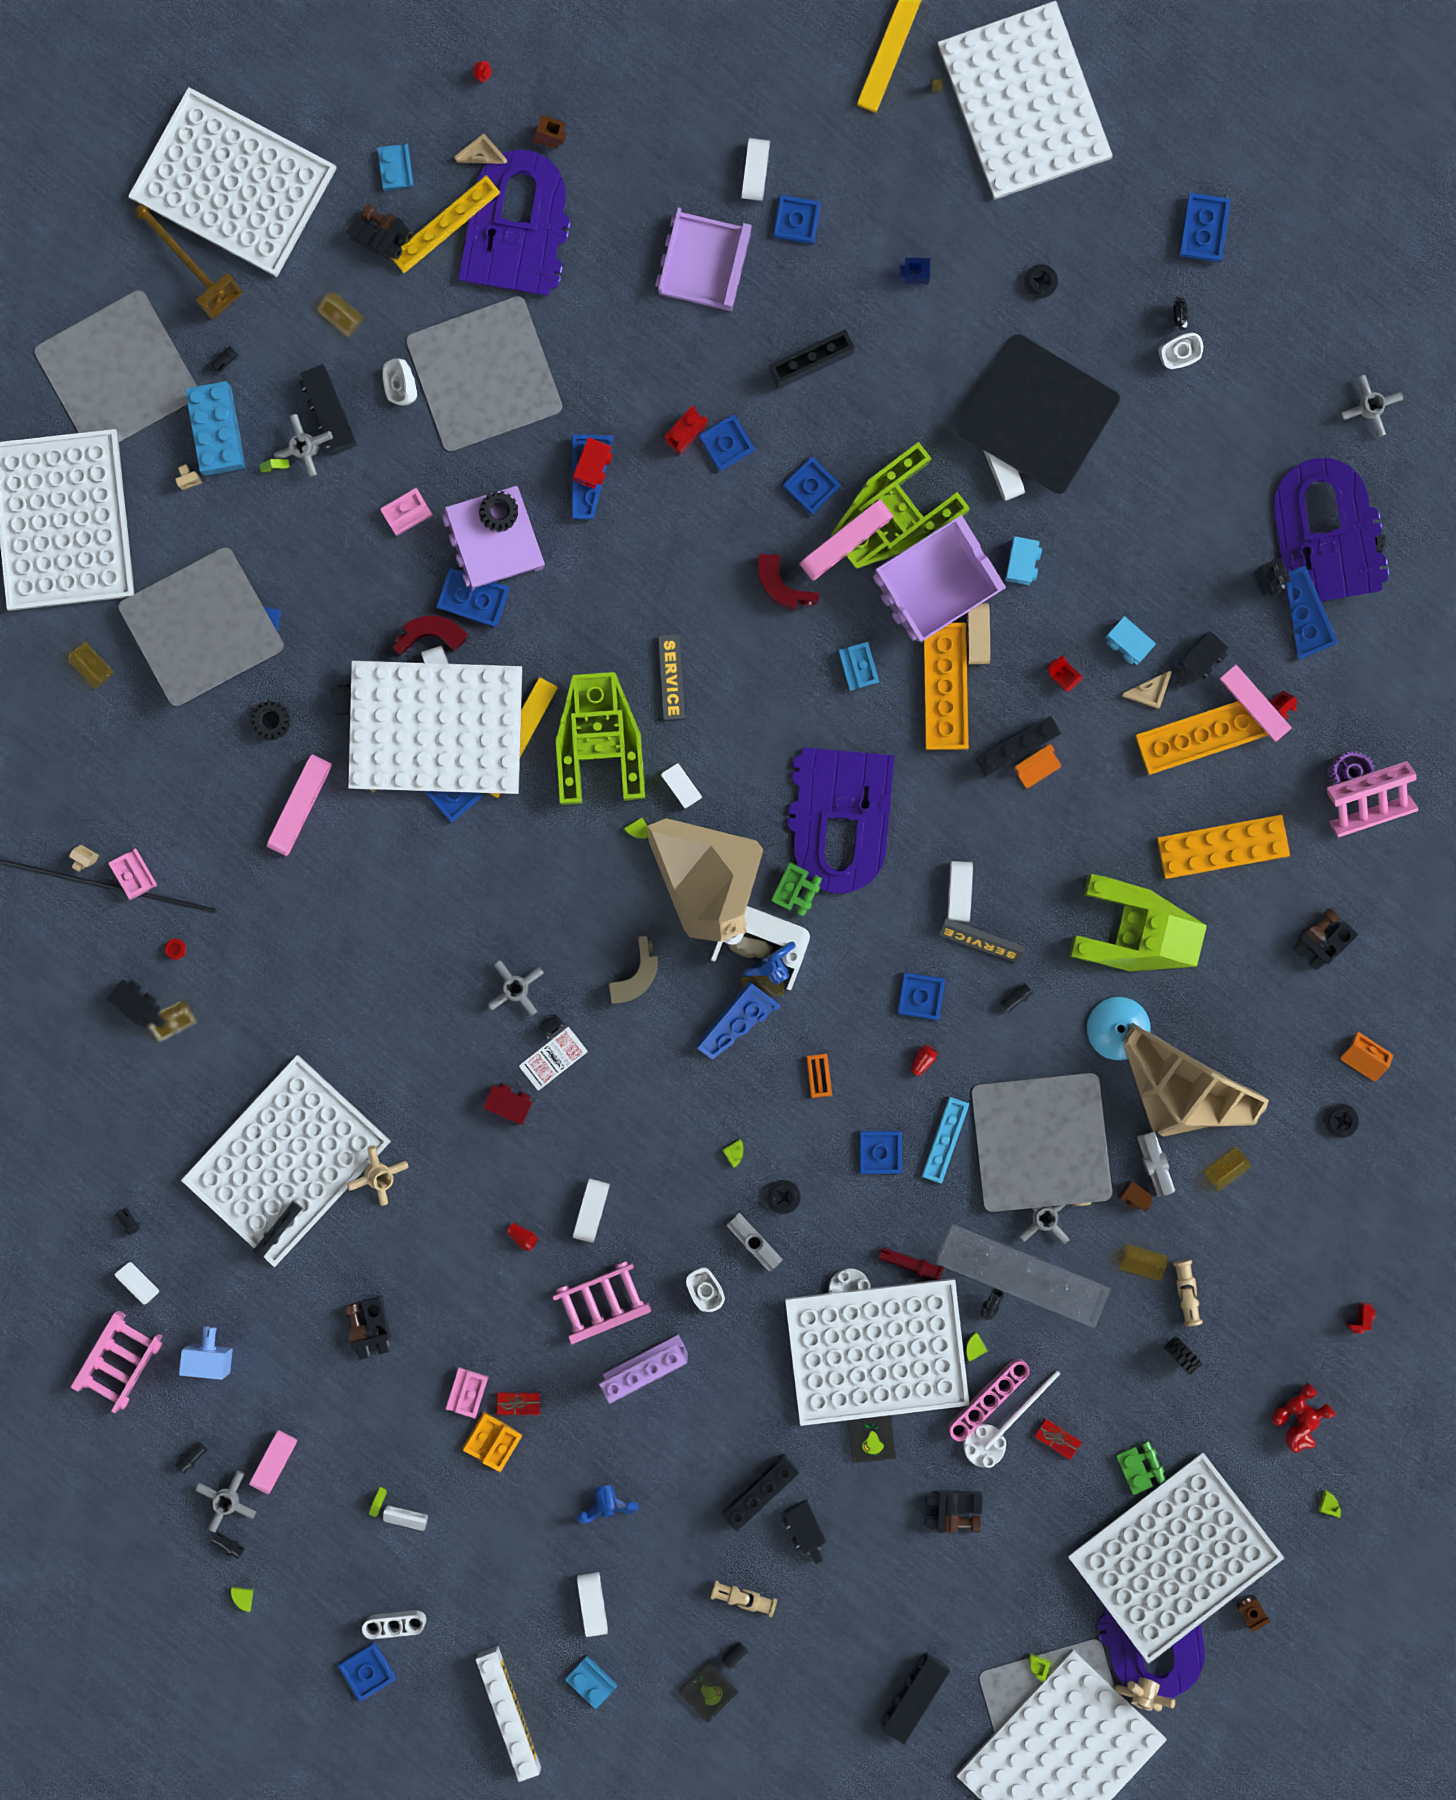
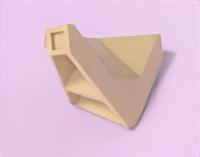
M667 818L648 825L649 844L687 935L690 938L721 942L740 933L745 934L747 931L745 911L763 853V848L755 840Z
M1135 1023L1131 1024L1122 1040L1151 1129L1163 1137L1206 1127L1255 1125L1260 1115L1267 1108L1269 1100L1262 1094L1216 1072Z

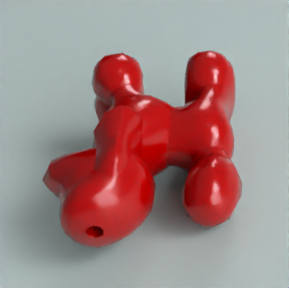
M1309 1382L1303 1386L1297 1396L1288 1400L1286 1406L1277 1408L1271 1418L1276 1426H1282L1290 1414L1298 1417V1425L1290 1427L1285 1437L1288 1448L1296 1454L1305 1448L1314 1449L1316 1444L1310 1433L1318 1428L1321 1418L1331 1419L1336 1415V1412L1328 1403H1325L1319 1409L1306 1404L1307 1399H1312L1318 1394Z

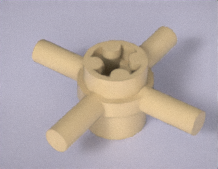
M372 1145L367 1148L370 1164L364 1170V1177L348 1182L347 1187L349 1191L367 1184L372 1188H376L379 1203L384 1206L388 1204L386 1190L393 1183L392 1174L409 1167L407 1161L390 1167L379 1163L376 1146Z
M1139 1678L1138 1684L1130 1681L1127 1687L1116 1685L1115 1691L1118 1694L1132 1697L1131 1703L1134 1706L1147 1711H1152V1709L1161 1711L1162 1706L1170 1708L1175 1706L1174 1699L1157 1695L1160 1687L1158 1683L1146 1678Z

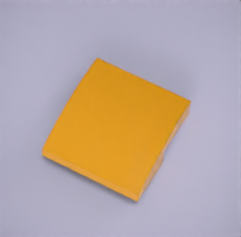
M483 1412L464 1443L462 1450L480 1459L485 1465L501 1472L520 1441L522 1434L490 1414Z

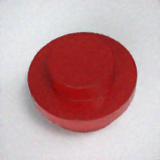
M478 61L474 65L473 75L479 82H486L491 76L492 69L488 61Z
M171 939L165 945V953L170 959H181L186 954V945L180 939Z

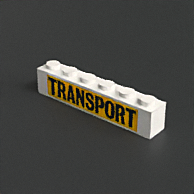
M496 1646L479 1652L476 1662L518 1781L537 1776L540 1773L541 1766L500 1649Z

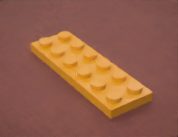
M950 623L924 640L926 750L968 749L966 623Z
M1237 701L1137 734L1135 738L1147 774L1151 775L1269 735Z
M1282 815L1157 838L1164 879L1290 856Z

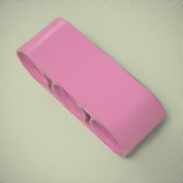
M278 1430L249 1485L268 1495L298 1440Z

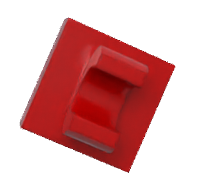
M1282 691L1270 703L1282 717L1288 719L1289 717L1286 713L1290 709L1295 712L1297 710L1295 704L1298 701L1293 695Z

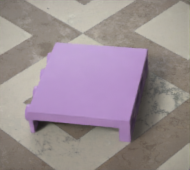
M678 208L677 214H673L671 218L672 234H668L666 239L667 255L663 254L661 259L662 275L658 274L656 280L659 294L732 312L752 225L743 223V227L682 213L681 208Z
M518 486L501 490L505 491L504 494L506 495L509 493L512 499L515 498L519 511L514 525L506 531H491L490 527L486 528L484 522H481V516L479 515L480 505L487 495L445 507L442 519L445 527L449 526L451 534L449 539L452 547L456 546L458 552L456 554L459 567L463 566L465 572L463 580L466 587L470 586L471 591H474L476 587L531 570L535 572L543 570L545 566ZM495 504L491 507V514L496 519H502L507 515V510L503 505Z
M679 1334L604 1372L603 1376L606 1381L600 1383V1386L609 1404L686 1364L688 1351Z

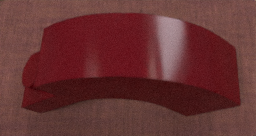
M759 554V581L764 592L772 601L781 607L795 611L797 609V602L805 607H813L814 604H818V592L796 591L790 589L782 582L779 575L780 555Z
M433 615L422 616L409 621L403 626L407 634L405 636L402 634L395 640L393 649L402 656L421 638L433 636L442 639L455 652L470 637L459 625L447 618Z

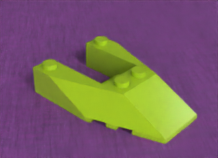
M919 442L867 481L831 534V537H833L878 500H881L894 517L846 555L856 569L901 554L957 517L965 516L970 510L966 502L956 492L923 517L900 486L926 467L931 461V457Z
M616 673L573 675L556 737L560 804H583L580 760L621 757L624 801L646 799L641 734Z
M1096 874L1088 875L1083 895L1124 905L1115 945L1076 935L1072 939L1069 957L1129 972L1197 967L1207 925L1149 889Z

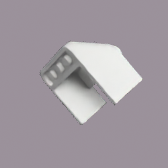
M747 906L745 911L747 933L781 946H785L791 941L795 942L796 947L782 957L783 963L794 969L786 988L791 990L810 940L809 932L801 926ZM740 933L724 941H718L711 960L716 961L723 942L732 945L737 944L742 940L744 934Z

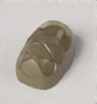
M745 932L739 943L728 944L731 951L745 958L755 957L763 960L773 952V946L770 941Z

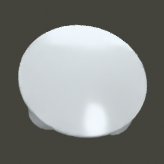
M848 1268L837 1272L831 1278L828 1292L871 1288L868 1278L861 1271Z
M981 1424L964 1440L965 1455L974 1465L991 1468L1002 1459L1006 1449V1440L1003 1434L988 1450L983 1447L998 1431L996 1427Z

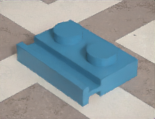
M408 144L378 147L383 190L414 187Z
M868 642L838 650L849 691L879 683Z
M587 1655L565 1677V1680L595 1709L617 1688V1684Z

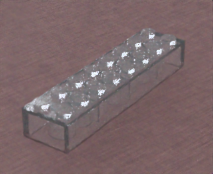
M952 1222L948 1225L934 1260L940 1266L1093 1328L1097 1325L1111 1290L1107 1285Z

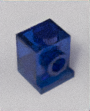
M905 258L904 265H900V278H904V283H924V285H929L930 258ZM916 270L918 275H911V271Z

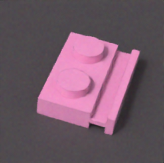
M417 488L380 509L396 536L432 516Z
M136 848L132 852L126 853L108 863L129 900L157 886Z
M459 1367L446 1410H452L456 1413L476 1418L489 1376Z

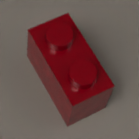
M501 1082L499 1085L494 1084L483 1108L523 1125L534 1102L530 1100L531 1096L522 1091H519L518 1094L510 1091L511 1086Z

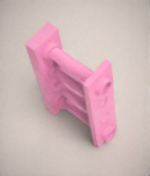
M1408 761L1327 787L1328 796L1335 807L1338 806L1339 818L1330 821V825L1338 837L1418 811V807L1410 795H1407V783L1416 780V773ZM1398 786L1399 798L1387 802V790ZM1378 793L1379 805L1367 809V796ZM1358 800L1359 812L1347 815L1346 803Z
M621 1262L615 1265L616 1269L571 1288L565 1285L556 1289L553 1299L554 1301L559 1298L562 1299L573 1329H571L573 1333L569 1334L571 1344L651 1312L649 1302L643 1303L642 1300L640 1301L628 1270L633 1269V1263ZM618 1274L621 1275L632 1302L631 1309L626 1311L623 1308L620 1309L608 1279ZM601 1282L612 1309V1317L605 1320L600 1316L589 1286ZM579 1290L583 1294L593 1319L591 1321L592 1325L585 1328L584 1325H581L569 1294Z
M121 1311L113 1314L71 1386L76 1391L89 1387L116 1403L111 1410L114 1413L120 1409L124 1410L130 1400L128 1398L130 1391L151 1355L159 1351L162 1346L160 1340L163 1337L158 1334L152 1340L129 1327L123 1321L126 1314ZM121 1331L148 1347L144 1356L140 1358L114 1343L115 1340L112 1338L115 1333ZM105 1350H111L136 1365L137 1368L130 1377L104 1362L102 1355ZM94 1369H100L126 1384L121 1395L94 1381L91 1376Z

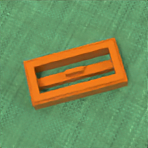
M827 1053L806 1056L811 1098L832 1096ZM822 1058L824 1060L827 1092H823L819 1061ZM813 1059H815L819 1093H815L811 1064Z

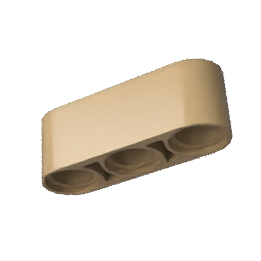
M981 603L967 612L968 664H990L989 603Z

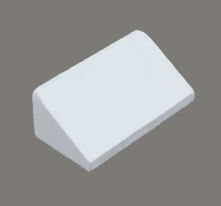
M678 763L661 774L684 809H687L702 798Z
M131 1262L115 1274V1277L143 1305L149 1303L159 1293V1290Z
M387 1506L383 1513V1521L421 1531L425 1530L428 1519L426 1514L393 1506Z

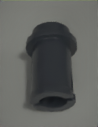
M230 346L224 347V351L211 363L221 373L233 360H237L238 354Z
M127 1207L115 1214L125 1228V1234L128 1233L131 1236L140 1230V1223H136Z
M738 1642L727 1655H723L724 1658L721 1661L729 1670L732 1667L736 1668L735 1664L749 1651L742 1643Z

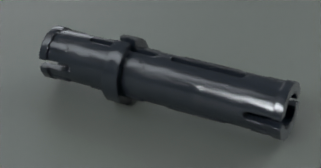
M292 1200L269 1231L263 1233L264 1237L252 1252L263 1259L273 1244L276 1245L279 1242L278 1238L303 1207Z

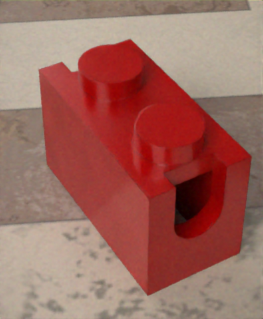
M692 405L664 436L665 443L681 456L706 428L708 419L705 416H700Z
M588 437L571 480L594 490L597 484L602 485L606 475L602 471L605 465L609 466L613 454L610 453L612 446Z

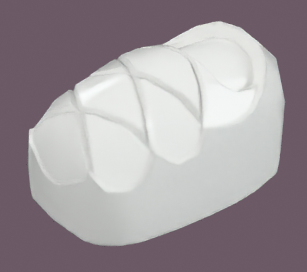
M1193 332L1184 333L1162 344L1158 349L1162 364L1166 368L1176 369L1201 359L1203 352L1201 337Z
M395 358L386 362L382 372L388 400L403 406L413 403L417 398V390L411 368L404 359Z
M700 1267L689 1273L686 1284L696 1306L704 1312H713L721 1308L725 1300L724 1293L711 1271L706 1267Z

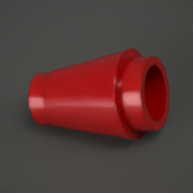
M927 1044L919 1047L910 1071L917 1076H921L937 1060L938 1052Z
M512 1223L506 1231L523 1251L530 1252L539 1240L535 1236L536 1233L515 1223Z

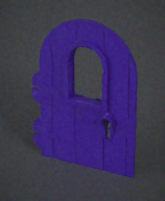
M529 150L507 151L502 153L507 163H487L478 176L477 182L487 175L500 191V194L469 219L459 281L549 296L550 289L558 287L562 278L554 275L555 273L562 274L563 272L561 261L556 259L558 244L565 243L567 238H569V231H562V228L570 229L571 227L570 218L564 214L566 204L564 180L558 168L543 155ZM516 174L532 176L536 181V193L530 223L509 221V219L501 218L506 185L509 179ZM494 232L496 233V235L493 236L492 251L490 252L487 251L489 242L488 235L489 233Z
M1314 458L1292 468L1282 479L1274 500L1281 556L1287 572L1304 565L1306 566L1305 555L1302 551L1305 548H1309L1311 550L1310 560L1312 569L1307 571L1321 602L1383 591L1382 583L1388 580L1390 572L1389 569L1381 570L1380 566L1388 565V559L1382 553H1377L1375 537L1380 535L1383 528L1382 523L1374 524L1373 520L1381 519V514L1375 507H1370L1368 493L1359 474L1349 465L1330 458ZM1327 482L1332 485L1336 494L1341 528L1327 533L1318 532L1310 534L1305 504V491L1310 484Z
M803 747L802 755H798L794 762H792L793 768H800L799 772L792 771L791 773L793 782L799 785L798 801H794L790 808H788V814H796L795 818H787V823L791 831L795 832L794 851L799 867L809 871L806 878L808 881H812L814 875L822 878L819 884L820 889L832 893H850L863 888L878 875L884 863L887 848L895 755ZM864 787H869L868 802L870 806L867 809L861 807ZM828 818L858 820L855 857L852 864L844 870L832 869L825 861L824 852Z
M1104 1605L1105 1615L1099 1618L1097 1627L1098 1630L1106 1629V1632L1098 1634L1099 1640H1101L1103 1645L1110 1647L1114 1670L1126 1687L1130 1681L1138 1684L1139 1678H1146L1160 1685L1157 1695L1171 1699L1186 1692L1197 1681L1205 1661L1201 1623L1173 1644L1175 1661L1174 1667L1170 1672L1162 1675H1152L1146 1670L1142 1654Z

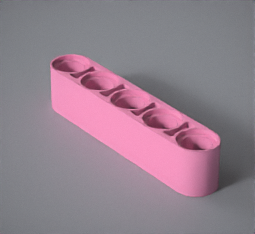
M878 500L801 561L800 566L814 581L894 517L881 500Z
M313 754L310 756L269 838L268 848L284 856L289 854L329 774L332 763Z
M1019 1358L1010 1361L969 1402V1406H965L951 1420L948 1430L954 1440H965L1028 1377L1030 1370L1025 1361ZM1021 1364L1024 1366V1371L1017 1375L1013 1371L1014 1367ZM1006 1379L1009 1381V1386L1003 1390L999 1389V1382ZM986 1395H993L994 1401L991 1404L983 1403ZM971 1410H978L979 1416L976 1419L968 1418ZM956 1425L964 1426L963 1433L959 1435L954 1434V1427Z

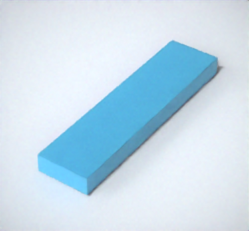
M952 1097L948 1098L921 1177L942 1184L969 1103Z

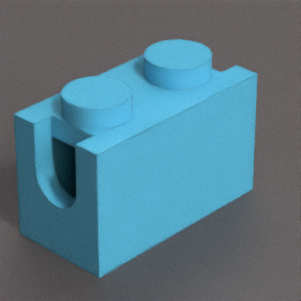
M1016 536L1013 538L1004 581L1029 586L1032 580H1036L1038 568L1034 567L1036 560H1040L1042 548L1039 547L1040 541Z
M1125 616L1105 637L1108 640L1107 644L1116 651L1118 649L1124 654L1122 657L1128 663H1134L1135 665L1140 663L1156 645L1153 640Z

